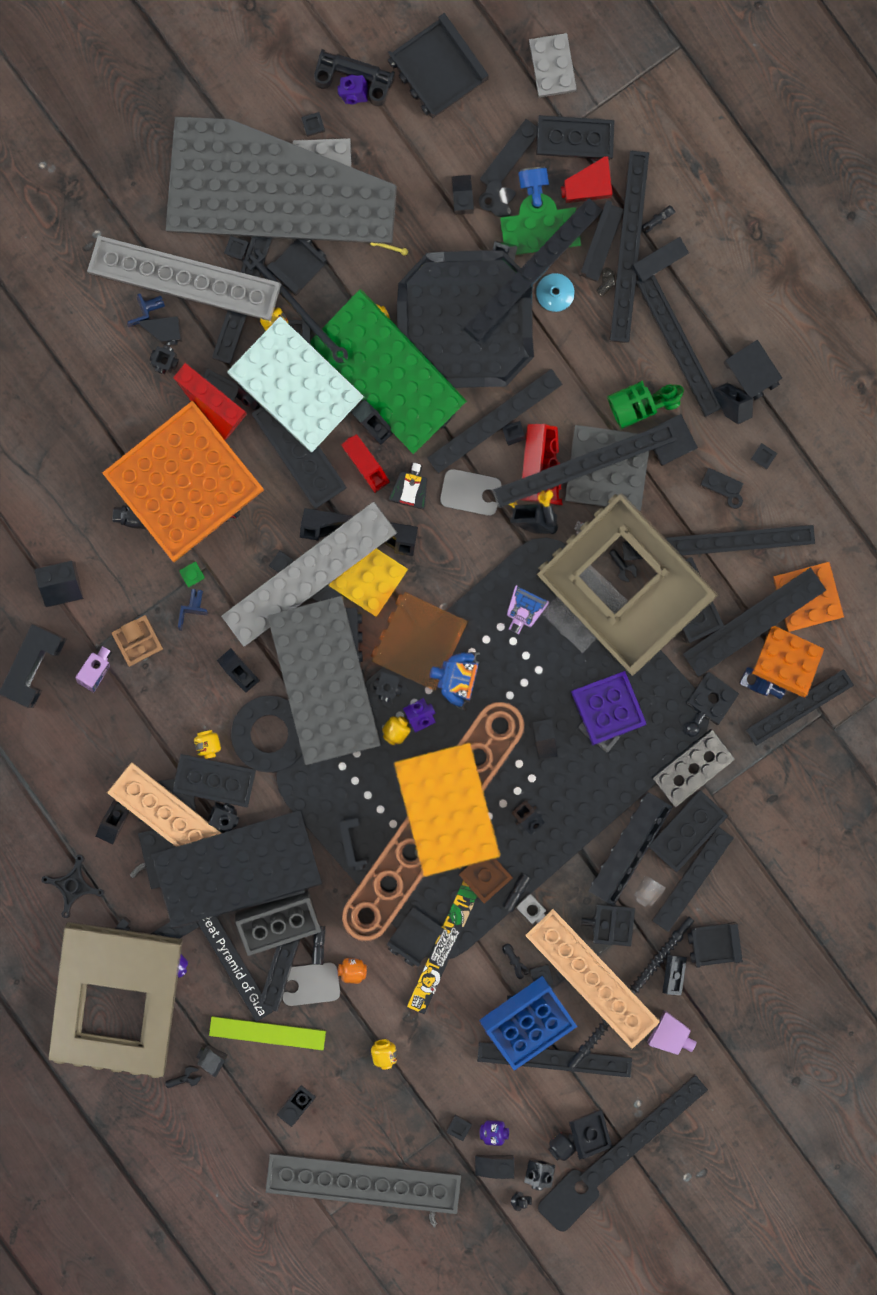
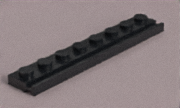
M810 567L733 619L725 627L717 630L683 653V655L699 677L825 592L826 589Z

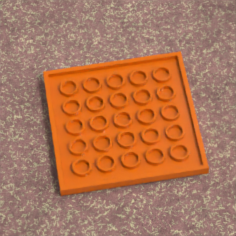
M193 401L102 472L173 562L177 561L264 491L263 487Z

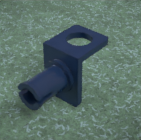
M141 293L137 294V300L143 316L128 321V328L140 324L139 321L149 320L150 311L165 307L162 296L160 295L145 301Z
M191 589L189 606H181L179 631H182L185 613L208 615L207 609L200 608L203 591L198 590L196 592V589Z
M746 668L740 680V685L765 696L771 694L778 699L784 696V688L759 676H756L754 684H748L747 677L752 674L754 669Z

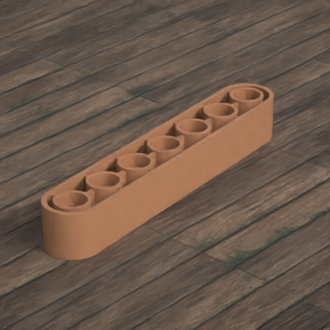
M496 702L486 706L457 745L470 743L472 750L482 749L486 753L485 762L482 765H476L482 791H484L523 733L524 723L520 712L507 703ZM497 717H503L508 722V729L503 734H497L492 730V721ZM408 816L346 903L343 911V924L347 932L356 939L368 941L381 936L424 876L419 856L414 860H408L402 853L406 845H416ZM385 876L394 877L397 881L396 889L391 892L384 891L380 885L381 879ZM362 908H370L374 911L375 918L370 923H363L359 920L358 912Z

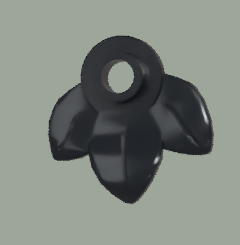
M500 179L493 180L487 185L486 192L480 195L479 205L485 211H492L495 216H509L512 212L507 204L514 198L516 192L509 187H502ZM491 198L492 202L490 204H486L485 199Z

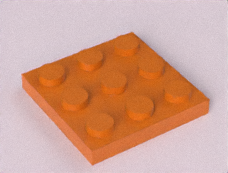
M830 562L811 566L826 591L784 619L787 632L844 617ZM810 567L774 576L776 590Z
M773 626L769 629L752 674L805 698L824 648L777 626Z

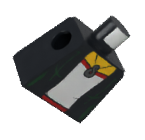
M411 463L409 473L401 471L389 501L422 510L425 509L427 478L420 476L423 465Z

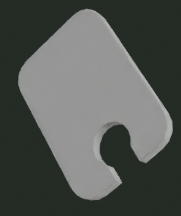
M455 469L448 470L444 478L440 498L441 504L453 509L491 516L496 512L498 504L497 502H485L482 494L485 490L501 487V482L494 477Z
M328 962L323 963V965L311 964L292 967L288 981H297L299 988L294 993L284 992L283 1001L288 1006L337 1000L340 996L337 966L334 963Z

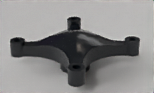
M83 855L76 856V863L71 872L66 876L57 879L43 876L41 879L42 883L52 884L61 891L64 898V910L61 913L63 918L70 917V909L73 903L80 897L87 894H96L99 897H103L105 894L104 890L94 889L84 880L81 871L82 862L85 860Z

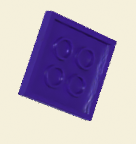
M625 671L571 692L592 745L647 725Z

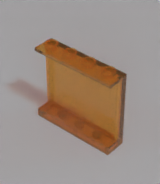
M405 592L404 595H399L395 603L398 605L396 612H391L387 620L390 625L387 630L383 629L379 637L382 642L379 647L375 646L371 657L374 658L372 662L435 691L439 679L430 678L432 666L442 668L443 662L449 660L468 621Z

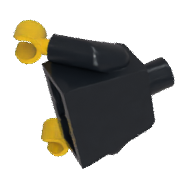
M543 490L540 493L538 500L542 504L517 505L516 502L509 504L513 507L511 508L513 515L510 523L534 534H555L558 530V525L556 524L557 514L554 513L552 504L549 503L553 497L552 491L548 490L545 494Z

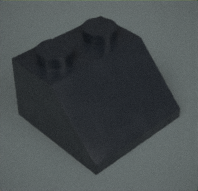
M74 561L34 569L38 588L46 608L84 599Z

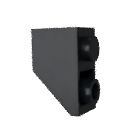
M300 1085L279 1109L277 1116L292 1127L316 1096Z

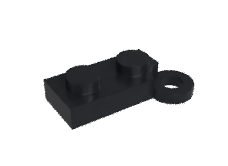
M708 468L700 486L727 497L728 505L733 509H737L743 504V498L739 493L744 483ZM733 498H738L739 503L737 505L732 503Z

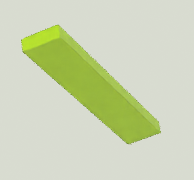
M212 1016L209 1036L324 1050L326 1030Z

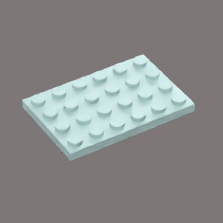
M279 317L227 372L310 452L315 450L364 397L282 317Z

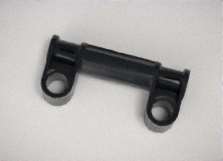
M324 49L320 52L314 73L315 84L320 89H326L331 85L335 71L347 75H363L366 81L372 82L369 90V99L374 106H381L385 103L395 76L394 71L381 70L378 66L340 54L327 53ZM320 75H326L328 76V79L326 81H320L318 77ZM375 92L383 94L379 99L374 98L372 95Z

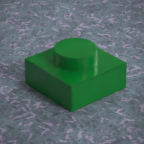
M196 561L179 570L188 588L205 579Z

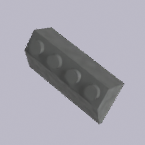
M305 890L304 894L268 902L235 913V922L248 956L321 932L308 890Z

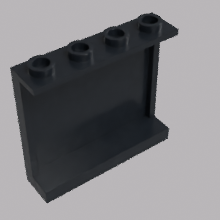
M445 12L425 30L395 51L388 52L389 59L387 61L393 69L397 68L400 73L398 76L402 83L409 85L411 88L409 92L415 100L419 99L422 104L420 106L426 116L430 115L432 119L483 84L489 77Z

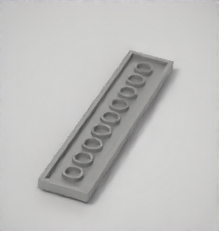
M102 236L97 237L87 270L92 275L271 321L281 287L279 282Z
M372 502L224 613L222 618L245 647L270 628L268 615L299 607L397 532L377 504Z

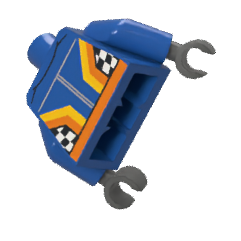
M479 652L454 655L448 661L443 662L442 668L432 666L430 671V678L439 679L438 688L442 689V695L451 704L464 711L467 710L464 708V704L466 702L470 703L479 661H476V655H480Z

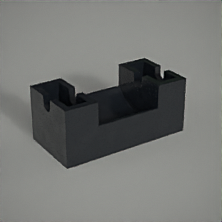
M690 557V558L686 559V561H687V562L698 572V574L700 575V573H699V571H698V568H697V566H696V564H695L693 558ZM713 601L681 630L686 644L725 627Z
M32 624L0 689V695L27 708H34L42 690L30 684L45 653L59 656L67 638L40 625Z

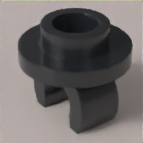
M517 1191L511 1198V1205L515 1211L528 1208L527 1204L532 1205V1197L524 1196L522 1192Z

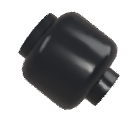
M560 1132L549 1141L550 1147L548 1150L557 1161L559 1159L566 1161L577 1151L571 1133L567 1135L564 1132Z

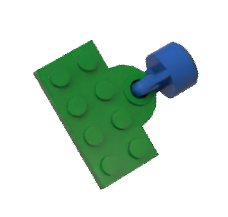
M545 166L521 169L518 172L520 188H527L528 197L522 201L519 215L500 218L503 243L517 246L516 255L537 252L577 211L576 207L557 210L555 202L549 196L542 193V186L549 185L547 168ZM580 236L570 247L581 246Z

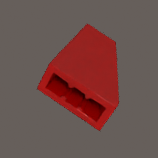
M608 156L601 158L564 181V186L561 187V197L565 198L566 203L586 201L588 198L599 200L612 197Z
M357 434L349 437L341 444L374 493L390 483L381 466Z

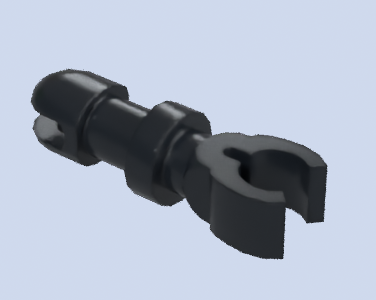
M667 206L660 214H655L653 219L645 222L641 229L648 226L644 233L650 232L657 224H662L663 220L672 216L675 210L672 206Z
M507 943L502 946V951L510 959V965L514 966L517 978L522 979L524 976L521 974V970L524 972V975H528L529 970L520 963L519 960L521 959L513 952L512 945Z

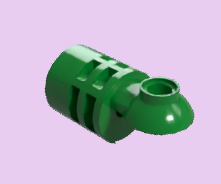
M642 380L628 388L608 395L607 399L617 424L623 429L657 414V409L664 407L666 410L678 408L681 404L680 400L684 389L681 385L669 384L661 387L656 393L651 395Z

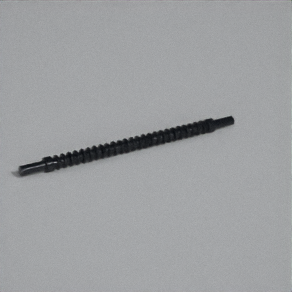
M688 916L677 931H673L672 937L668 938L669 941L665 942L664 947L661 946L662 950H658V955H654L655 959H651L650 964L647 963L648 967H644L645 971L640 972L641 976H637V981L634 980V984L630 985V991L634 995L640 992V988L643 989L642 985L647 984L646 980H650L649 976L654 975L653 972L657 971L656 968L660 967V963H664L663 959H667V954H671L670 950H674L673 947L678 946L677 942L683 940V935L694 923L690 916ZM602 1019V1024L599 1023L598 1028L595 1027L596 1031L592 1032V1036H588L589 1040H585V1044L579 1047L580 1051L567 1065L572 1070L577 1067L585 1056L591 1053L590 1049H594V1044H598L597 1040H601V1036H605L604 1032L608 1031L607 1028L611 1027L604 1019Z

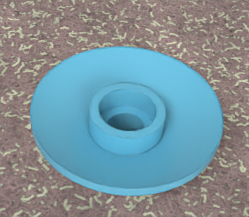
M549 274L542 278L537 286V300L548 311H562L569 307L573 301V284L562 274ZM554 288H557L559 290L558 295H554L552 293V290Z

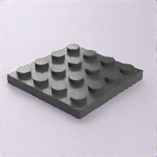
M575 425L570 460L635 436L638 433ZM649 451L568 481L565 501L607 507L609 505L608 500L612 496L623 494L641 511Z

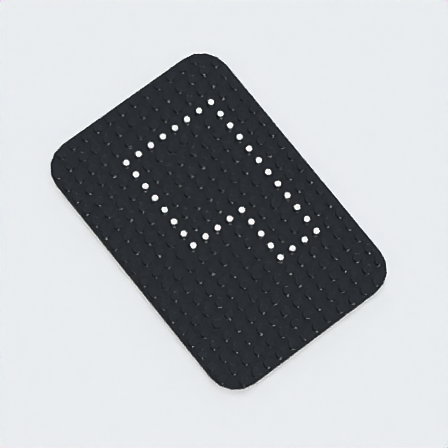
M547 537L532 539L518 547L365 682L381 746L305 765L302 754L300 759L291 767L277 772L278 791L285 803L293 812L301 811L304 825L359 886L408 816L394 763L456 747L480 712L489 704L496 702L507 703L520 712L524 723L522 736L483 791L500 855L496 859L513 878L487 902L483 903L477 896L450 959L467 951L511 912L504 908L503 905L522 873L532 880L521 895L518 904L529 893L532 894L652 788L656 782L651 776L704 735L709 725V719L705 717L699 725L700 732L697 736L690 737L685 733V725L688 722H693L699 713L686 704L695 688L662 650L632 676L537 575L540 572L539 567L545 561L550 562L554 558L552 555L560 547L564 549L567 546L562 541ZM589 568L579 575L614 614L623 607ZM516 585L549 601L532 627L523 625L519 634L509 630L513 619L507 616ZM479 652L480 655H476V661H479L470 703L466 702L464 704V708L467 709L464 711L451 704L442 695V689L438 688L439 679L430 678V671L432 666L442 668L443 662L448 661L454 655ZM625 671L647 725L619 735L620 738L606 753L597 744L592 745L590 738L577 729L583 720L571 692ZM382 672L401 677L399 685H402L399 697L395 696L394 699L390 698L389 702L378 699L379 695L375 694L376 690L373 689L376 678L380 679ZM388 683L385 684L384 689L386 691H389L391 689V685ZM423 698L427 705L431 703L436 713L433 715L436 721L434 724L415 733L409 722L410 733L401 744L392 745L383 738L382 728L390 717L395 716L399 718V716H403L408 720L403 708ZM503 717L495 718L491 724L492 730L497 734L505 733L508 729L507 720ZM552 719L558 756L539 760L532 722ZM482 749L472 750L475 765H482L486 760V753ZM525 800L532 808L535 805L543 813L540 817L545 821L532 835L526 829L522 832L516 825L518 820L511 813ZM359 816L360 826L350 828L357 859L368 858L369 862L365 864V868L353 870V867H348L339 821ZM408 844L402 850L403 856L408 860H414L419 856L417 847L414 844ZM468 865L423 876L392 920V925L397 929L414 905L444 925L463 882V879L458 874ZM385 876L381 879L380 885L384 891L391 892L396 889L397 881L392 876ZM435 943L433 944V946L431 947V949L429 950V952L426 954L425 957H429V956H430V954H431V952H432V950H433V947H434Z

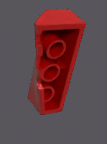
M186 363L173 377L190 401L196 404L225 441L247 415L242 408Z
M528 424L522 478L560 464L556 453L559 452L558 427L546 424ZM561 485L548 489L553 493V497L549 501L550 504L562 506V499H559ZM540 493L521 499V501L542 504L538 500Z

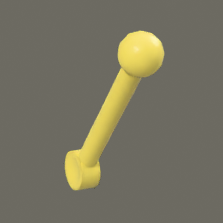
M370 243L371 246L378 245L400 252L403 256L408 254L406 248L400 249L387 244Z

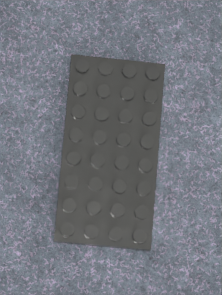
M343 596L268 615L305 765L381 746Z

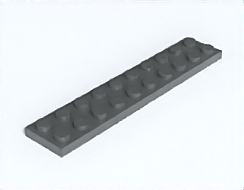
M270 1153L265 1193L457 1214L461 1174Z

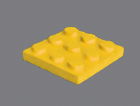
M376 548L333 580L328 586L377 617L408 569Z

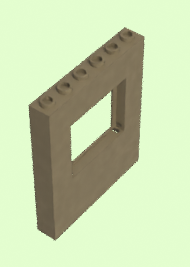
M615 494L608 500L609 505L605 509L601 507L594 514L596 518L591 523L587 521L581 526L580 529L582 531L577 536L574 534L566 541L568 545L564 549L560 547L552 555L554 558L550 562L545 561L539 567L540 572L537 575L633 676L710 604L718 594L623 494ZM622 535L658 574L614 614L579 575Z
M68 922L64 929L48 1060H52L57 1064L72 1063L77 1067L86 1065L98 1070L106 1068L113 1072L126 1071L132 1075L146 1074L152 1078L163 1077L166 1070L183 939ZM87 984L146 992L140 1041L81 1033Z

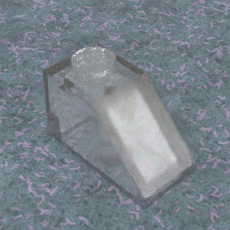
M645 875L634 894L637 897L636 901L645 907L647 904L653 906L665 890V887Z

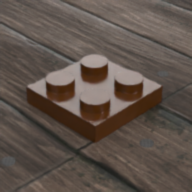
M496 858L469 864L458 874L483 903L487 902L513 878Z

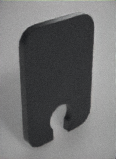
M577 1169L569 1171L538 1205L539 1212L561 1232L568 1230L599 1197L598 1188L592 1191L588 1187L587 1191L582 1194L576 1192V1183L582 1181L579 1176L582 1172Z

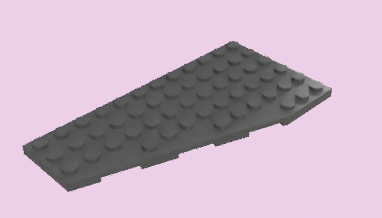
M175 117L166 219L167 232L392 244L397 192L395 184L231 119Z

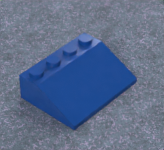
M543 976L479 1020L514 1071L577 1027Z

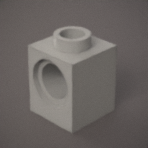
M530 893L516 905V908L532 924L535 921L539 923L546 916L544 914L546 909ZM529 905H536L538 910L536 914L530 915L527 913V907Z

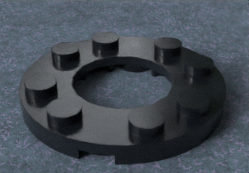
M261 696L249 701L239 710L232 724L231 739L233 748L242 762L257 771L273 773L291 767L300 759L302 750L288 700L278 696ZM268 715L279 717L284 721L288 730V737L284 746L272 753L260 751L255 747L251 739V730L254 723L261 717Z

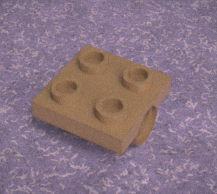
M146 615L112 632L129 667L163 650Z

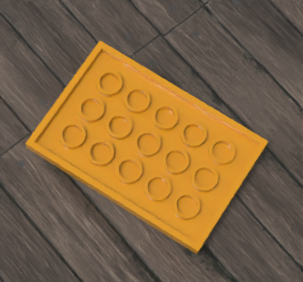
M470 743L394 763L424 876L500 856Z

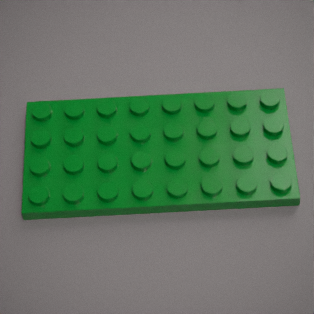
M362 289L322 328L338 347L347 350V360L343 358V352L337 353V357H342L345 363H337L333 359L332 351L317 335L310 341V345L364 396L362 401L366 400L391 427L390 430L413 454L467 402Z

